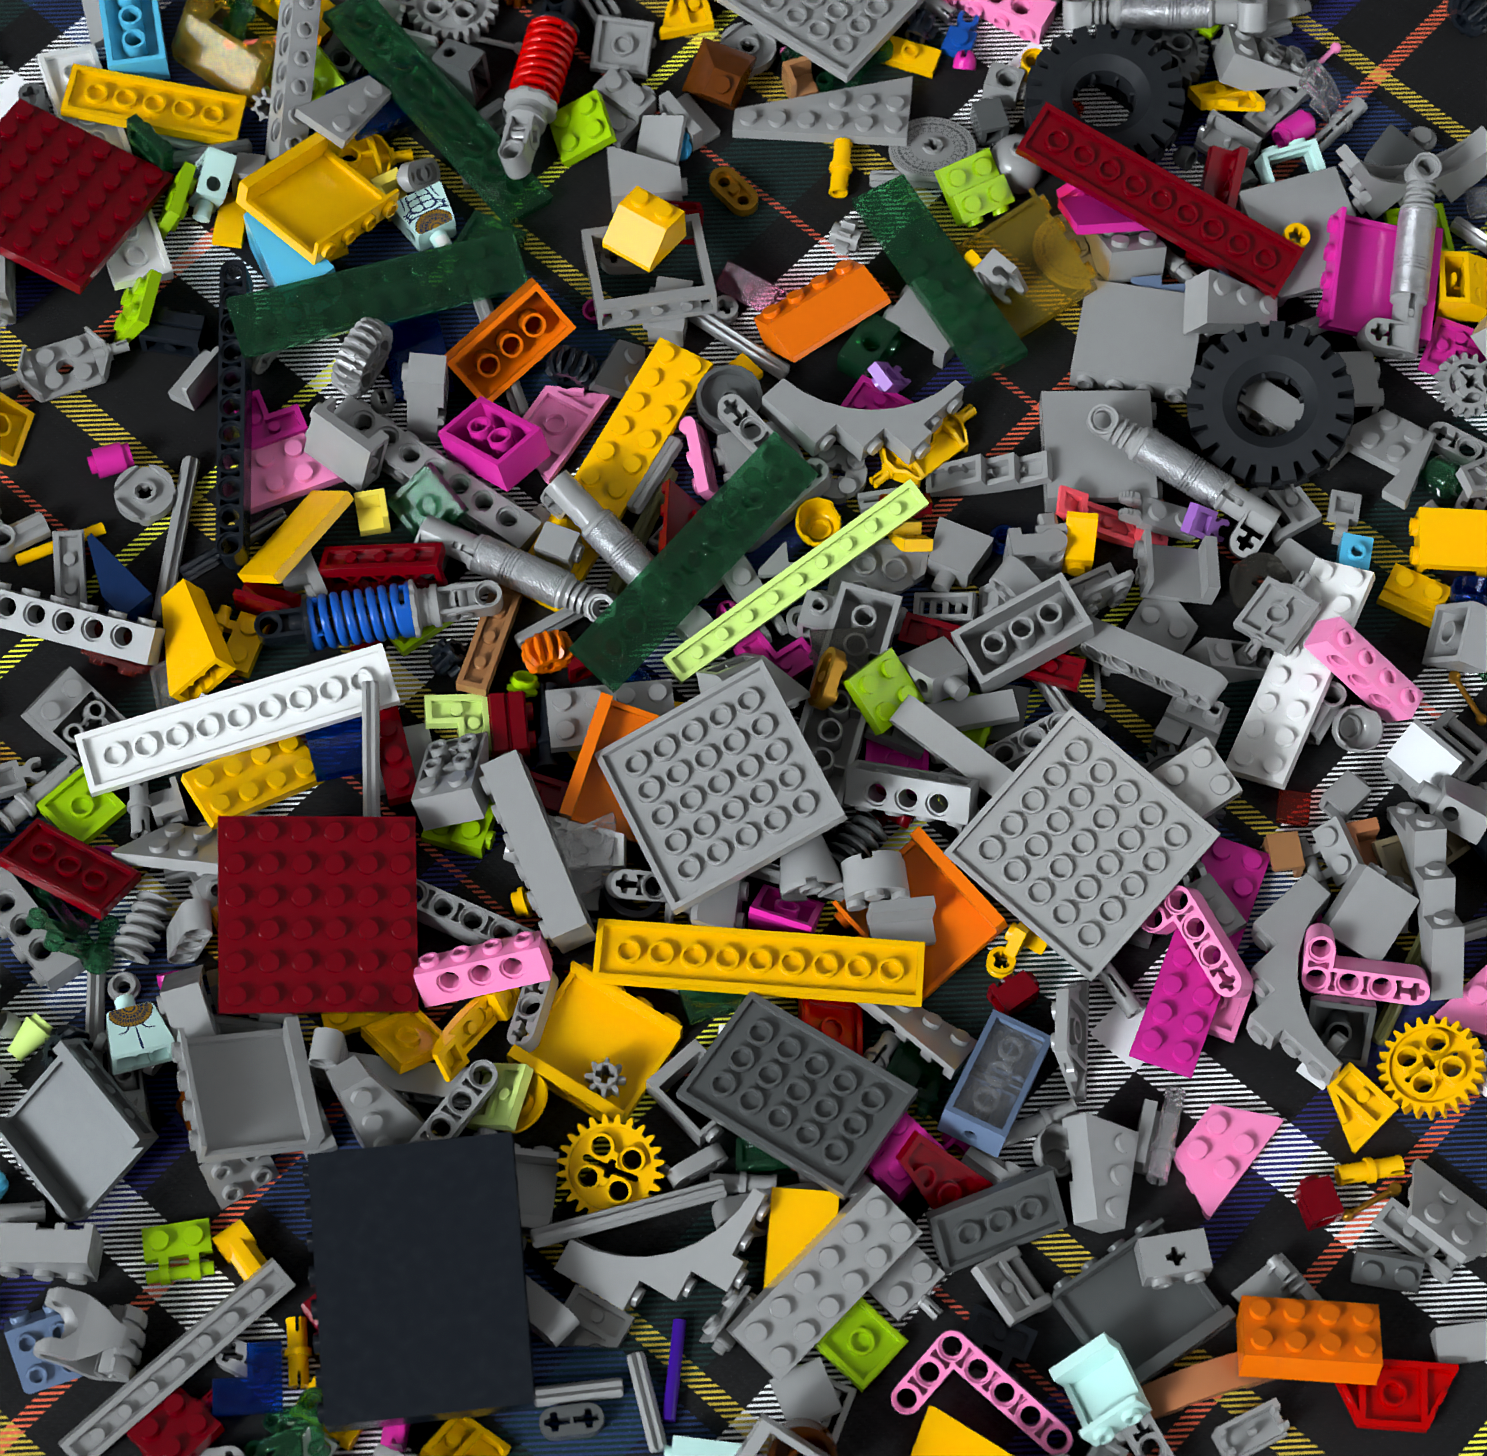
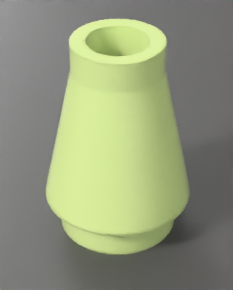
M34 1012L30 1018H25L14 1040L6 1050L22 1062L28 1055L45 1043V1038L50 1037L53 1027Z

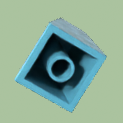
M246 212L243 215L250 249L289 329L293 333L340 300L335 267L327 259H323L316 265H313L250 213Z

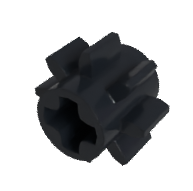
M925 9L914 11L901 25L902 28L907 29L904 34L905 38L919 44H924V42L929 44L939 29L938 26L933 25L936 20L934 15Z
M442 638L428 650L429 654L432 655L429 659V665L436 674L440 676L449 674L451 678H454L461 670L467 651L459 641L451 639L447 642L445 638Z

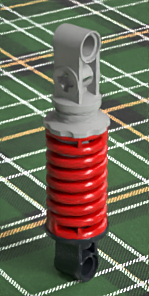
M544 0L541 12L532 15L527 21L526 34L509 89L504 97L503 106L507 112L505 118L506 125L504 126L502 141L498 148V155L507 176L511 179H520L529 174L535 152L539 147L540 135L544 133L546 125L556 119L557 105L560 101L575 47L580 39L579 29L574 23L577 12L572 0Z

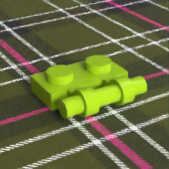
M209 1218L141 1228L144 1261L146 1265L159 1264L157 1270L145 1272L147 1285L160 1283L161 1286L171 1285L174 1280L187 1278L196 1281L202 1280V1276L215 1274L214 1261L201 1262L200 1258L203 1255L214 1254ZM189 1258L188 1265L170 1266V1261Z

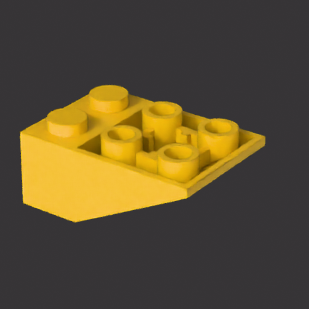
M1441 251L1433 319L1436 321L1437 316L1456 322L1479 323L1487 315V259L1469 252Z

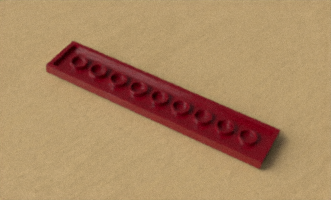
M1048 102L1044 104L1016 149L1015 153L1236 280L1258 289L1265 296H1270L1274 300L1305 250Z

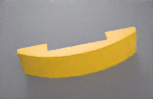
M519 987L473 998L444 1028L435 1043L432 1056L446 1082H451L470 1062L467 1057L468 1052L498 1021H508L513 1016L521 992Z

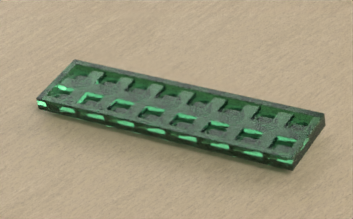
M904 174L852 199V206L975 382L1027 357L1028 349Z

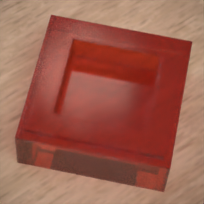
M1280 789L1278 792L1275 822L1307 827L1310 815L1311 793Z

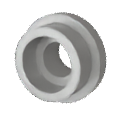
M119 972L109 980L107 991L113 1001L124 994L133 995L135 1000L140 994L141 985L134 974ZM121 986H130V990L128 992H119Z

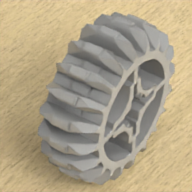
M364 317L356 322L354 328H351L347 337L344 338V342L339 347L340 350L335 356L336 360L332 366L333 371L331 373L334 388L354 398H360L369 391L370 387L374 385L375 380L380 377L382 369L385 368V362L389 358L388 354L392 349L393 331L389 326L377 318L373 319L371 317Z

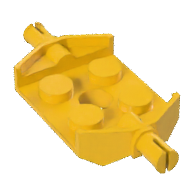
M375 133L365 134L360 137L355 136L343 149L329 140L328 149L341 160H343L344 156L356 158L352 162L343 161L369 182H371L370 179L394 169V165L397 163L413 161L411 148L394 151V148H390L381 135Z
M967 404L958 413L956 412L954 415L949 413L943 419L941 426L932 433L931 449L928 454L921 460L916 459L909 466L883 444L879 450L882 469L872 477H869L870 484H874L873 487L877 489L888 479L901 483L911 479L919 488L921 480L939 468L943 463L947 462L961 450L965 453L968 451L969 443L964 422L977 414L975 407H972V404Z

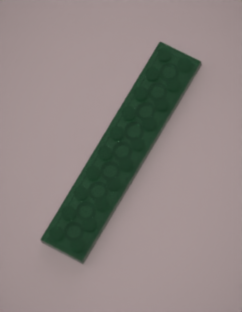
M347 0L323 13L322 20L375 80L392 92L391 98L507 227L551 203L554 196L531 171L520 179H511L507 176L498 155V148L502 141L501 137L378 0Z
M513 230L230 297L226 299V305L243 359L347 334L351 328H354L356 322L364 317L377 318L384 322V324L513 293L529 279Z
M774 431L579 636L568 650L613 693L616 692L819 474Z

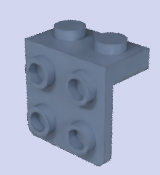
M45 1304L42 1306L43 1309L29 1313V1310L16 1312L4 1324V1334L23 1390L27 1394H33L83 1377V1375L33 1355L35 1341L46 1337L60 1339L64 1332V1320L61 1315L55 1310L46 1307Z

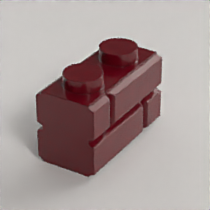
M523 691L487 695L493 759L501 754L517 750L518 753L523 755L524 762L530 761V750L537 749L535 730H528V721L534 720L532 702H526L525 692Z

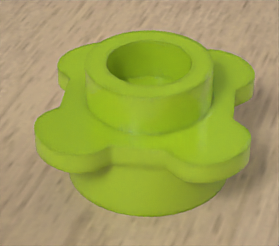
M519 670L510 677L509 681L511 684L507 685V690L509 692L523 691L526 698L537 696L536 689L539 688L540 682L537 681L538 677L535 674Z

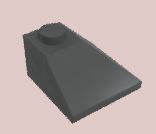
M1326 994L1312 996L1307 1017L1323 1045L1326 1047L1332 1036L1340 1031L1349 1040L1336 1057L1344 1065L1351 1062L1354 1066L1367 1067L1377 1011L1376 1001Z

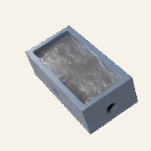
M993 1009L944 1108L937 1130L998 1158L1051 1045V1035Z

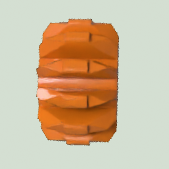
M557 629L548 632L545 630L540 634L535 633L533 637L527 638L521 645L523 663H525L529 673L543 675L545 673L552 674L555 671H561L562 668L568 667V664L575 656V648L570 636H568L566 631H559Z

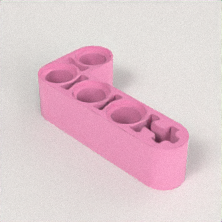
M1180 885L1176 886L1141 925L1142 929L1149 933L1167 935L1179 929L1218 994L1230 998L1247 997L1253 989L1252 976L1206 900L1197 889ZM1183 894H1186L1188 903L1182 909L1180 899ZM1160 912L1162 922L1157 927L1155 925V916ZM1202 920L1204 931L1199 936L1196 932V927ZM1216 948H1219L1221 958L1215 963L1213 953Z
M1315 923L1306 930L1300 960L1302 985L1309 992L1406 1005H1420L1428 999L1430 995L1428 976L1422 967L1412 964L1335 955L1336 946L1332 928L1323 923ZM1317 940H1325L1328 942L1326 945L1320 947L1313 945V943ZM1318 969L1323 972L1318 976H1311L1308 974L1311 970ZM1349 973L1355 975V977L1351 980H1344L1341 978L1343 975ZM1378 978L1388 979L1384 984L1374 983Z

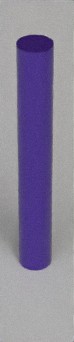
M673 1319L662 1414V1421L668 1423L676 1421L687 1322L684 1319Z

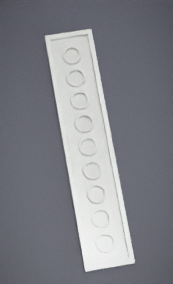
M90 44L37 54V62L56 117L132 154L123 127L61 116V106L73 64L103 69L95 45ZM152 208L106 263L115 290L133 287L137 278L143 277L151 269L162 273L161 281L173 279L174 272Z
M376 644L74 735L91 796L102 795L208 763L221 757L241 753L362 716L363 681H378L380 710L400 705V699L383 644Z

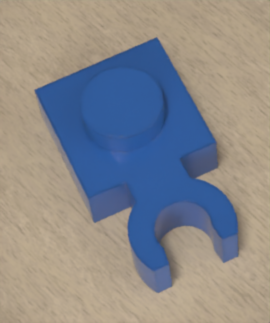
M964 11L959 12L957 27L950 25L941 47V54L955 58L957 52L964 49L966 58L968 50H973L977 40V32L975 31L978 28V15L974 16L972 22H965L963 20Z

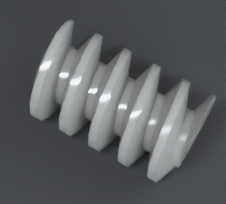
M141 890L136 896L138 901L133 902L131 906L132 913H128L125 917L127 924H123L119 929L121 935L116 936L113 941L115 945L113 949L116 953L132 962L148 965L150 960L143 953L155 952L156 949L149 944V941L159 942L161 940V937L154 931L155 929L166 930L167 926L160 919L170 920L172 918V914L166 910V907H172V903L159 894Z

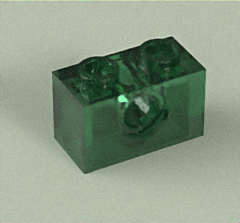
M875 313L864 319L838 353L837 370L857 381L862 374L872 379L873 377L867 369L875 361L885 362L889 356L894 357L902 343L899 340L900 327ZM872 348V349H875L876 351H868V350H866V349Z

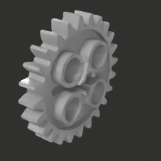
M407 0L405 4L408 21L413 23L414 31L421 30V33L436 36L438 39H442L443 43L448 39L458 42L459 39H463L467 44H470L469 35L473 34L479 40L480 31L488 33L489 24H495V16H498L499 0Z

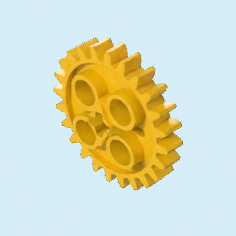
M1430 1015L1428 1024H1423L1422 1020L1418 1017L1416 1019V1027L1412 1028L1406 1022L1404 1023L1405 1033L1393 1031L1396 1038L1395 1042L1385 1040L1384 1043L1389 1052H1379L1381 1060L1385 1063L1377 1065L1380 1074H1383L1378 1077L1381 1086H1385L1383 1088L1384 1093L1388 1097H1392L1391 1099L1398 1106L1401 1105L1405 1115L1413 1109L1416 1119H1420L1423 1113L1427 1112L1429 1119L1433 1120L1435 1113L1440 1111L1445 1119L1448 1115L1447 1109L1452 1108L1458 1114L1460 1113L1458 1106L1460 1102L1471 1105L1468 1098L1469 1093L1473 1095L1480 1094L1475 1084L1485 1083V1079L1480 1072L1487 1071L1485 1062L1481 1061L1486 1057L1483 1049H1479L1481 1045L1478 1038H1472L1473 1035L1469 1028L1462 1031L1459 1021H1456L1450 1027L1448 1018L1445 1016L1440 1024L1436 1023L1433 1015ZM1445 1043L1442 1049L1437 1051L1431 1050L1435 1044ZM1416 1059L1413 1065L1408 1067L1402 1066L1405 1061ZM1433 1065L1435 1068L1430 1070L1428 1067ZM1461 1069L1457 1076H1447L1451 1070ZM1432 1085L1428 1092H1418L1422 1086Z
M607 1113L603 1114L601 1124H598L594 1117H590V1128L587 1129L583 1124L579 1123L577 1127L580 1135L568 1133L567 1136L572 1145H561L560 1147L567 1153V1157L557 1159L556 1162L565 1165V1170L556 1173V1176L566 1177L567 1182L559 1188L560 1190L570 1189L572 1193L567 1197L566 1201L570 1202L577 1199L579 1201L575 1210L577 1212L587 1207L589 1214L652 1197L649 1194L651 1190L660 1192L662 1189L654 1182L655 1179L665 1177L664 1173L657 1171V1166L664 1164L665 1160L655 1158V1154L660 1152L662 1147H651L650 1143L656 1136L653 1134L645 1138L642 1135L646 1128L645 1124L634 1129L633 1117L626 1124H622L621 1114L616 1115L614 1122H610ZM603 1136L610 1141L611 1149L607 1155H599L594 1150L593 1144L597 1137ZM628 1150H636L641 1155V1165L636 1169L629 1168L624 1162V1156ZM588 1154L604 1163H609L614 1159L617 1169L636 1175L638 1181H631L618 1173H613L608 1177L605 1175L607 1172L606 1168L584 1160L583 1156ZM589 1167L596 1171L598 1179L595 1185L586 1186L582 1183L580 1174L584 1168ZM615 1181H622L627 1185L628 1195L625 1199H616L611 1194V1185Z

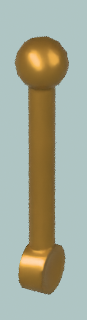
M1450 671L1448 681L1457 686L1475 714L1476 723L1481 726L1487 723V716L1480 712L1460 681V672Z
M1392 1182L1386 1191L1353 1209H1344L1345 1212L1341 1218L1349 1222L1353 1220L1354 1215L1389 1196H1398L1402 1191L1401 1185L1397 1182Z

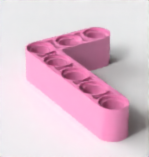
M950 1329L944 1331L896 1385L891 1395L892 1406L896 1411L901 1414H912L922 1406L954 1369L1048 1453L1052 1455L1065 1454L1072 1446L1073 1438L1067 1425L958 1330ZM948 1336H956L962 1343V1349L956 1355H949L943 1350L942 1342ZM975 1359L985 1361L988 1365L987 1374L982 1378L971 1376L968 1371V1365L971 1361ZM926 1362L936 1364L940 1371L938 1378L933 1381L923 1379L920 1375L921 1365ZM1006 1382L1014 1388V1395L1009 1401H1000L996 1398L994 1389L999 1383ZM909 1388L915 1392L917 1401L913 1406L904 1407L900 1405L897 1394L901 1389ZM1026 1406H1034L1040 1411V1419L1035 1424L1030 1425L1022 1421L1020 1414ZM1054 1429L1064 1431L1067 1440L1062 1447L1054 1448L1048 1444L1047 1435L1050 1431Z

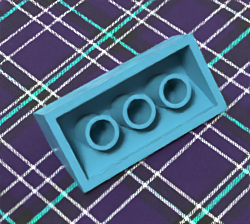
M98 0L108 70L158 80L170 79L159 0Z

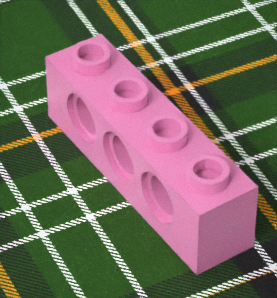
M944 0L950 5L967 12L972 17L978 15L980 19L992 23L995 27L1005 29L1024 40L1032 41L1038 45L1054 21L1056 2L1052 0Z
M1341 616L1317 621L1303 645L1387 723L1412 719L1425 695Z
M541 930L535 932L524 931L504 939L492 938L477 945H461L450 951L424 954L418 958V966L414 968L413 977L424 1006L427 1008L551 980L553 961ZM509 958H516L518 960L514 961L510 960Z

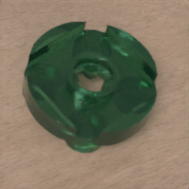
M228 0L226 7H230L228 17L224 16L223 36L225 38L243 43L247 32V21L253 22L257 7L252 4L253 0Z

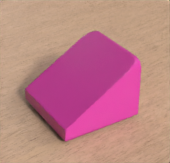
M411 1424L383 1427L380 1444L395 1451L404 1452L407 1448Z

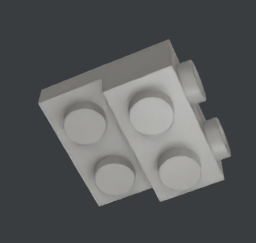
M610 68L593 86V90L597 89L602 94L617 139L612 144L621 149L641 128L643 115H654L656 113V95L649 86L643 85L639 87L633 83V79L628 72L624 70L617 72L613 68Z

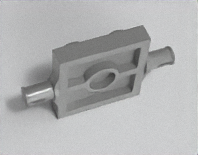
M1301 571L1293 584L1281 583L1267 576L1233 622L1234 629L1251 639L1241 652L1246 659L1248 658V660L1252 661L1261 647L1270 648L1287 657L1321 611V604L1303 592L1312 580V576L1309 573Z
M913 1243L866 1292L897 1323L909 1312L919 1307L935 1321L944 1310L930 1296L933 1289L946 1277V1273Z

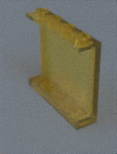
M1033 188L1029 189L1032 196L1030 199L958 246H955L952 240L942 246L948 259L1006 347H1009L1098 289L1094 278L1098 276L1089 261L1082 262L1079 258V255L1082 254L1081 249L1073 238L1069 241L1063 234L1067 231L1063 222L1058 216L1054 219L1048 212L1052 209L1044 194L1038 196ZM993 248L1017 266L1029 290L1024 295H1021L1014 288H1008L1004 295L1012 301L1010 305L1004 304L993 294L989 296L976 274L964 259V255L970 249H973L982 260Z

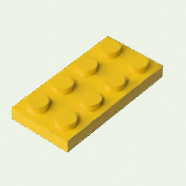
M299 735L234 755L221 757L183 773L181 777V782L212 830L217 829L218 816H247L322 784L325 780V774Z

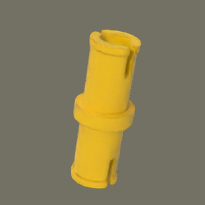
M837 138L834 140L833 161L829 164V171L831 173L829 194L834 198H844L848 194V177L852 173L853 167L850 163L853 142L847 138Z
M1400 1154L1378 1159L1364 1157L1361 1162L1334 1166V1176L1338 1186L1364 1181L1367 1184L1376 1183L1377 1179L1403 1176L1405 1173L1403 1171L1405 1170L1404 1161Z
M299 1316L298 1331H296L295 1317L285 1319L287 1349L284 1350V1357L288 1358V1388L297 1389L298 1374L300 1375V1389L307 1388L310 1383L308 1357L312 1356V1350L308 1347L307 1317Z

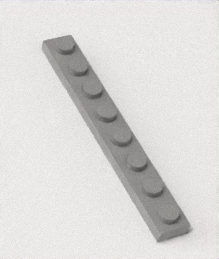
M271 1258L58 1442L59 1446L68 1456H99L289 1292L295 1286L294 1282L277 1262Z

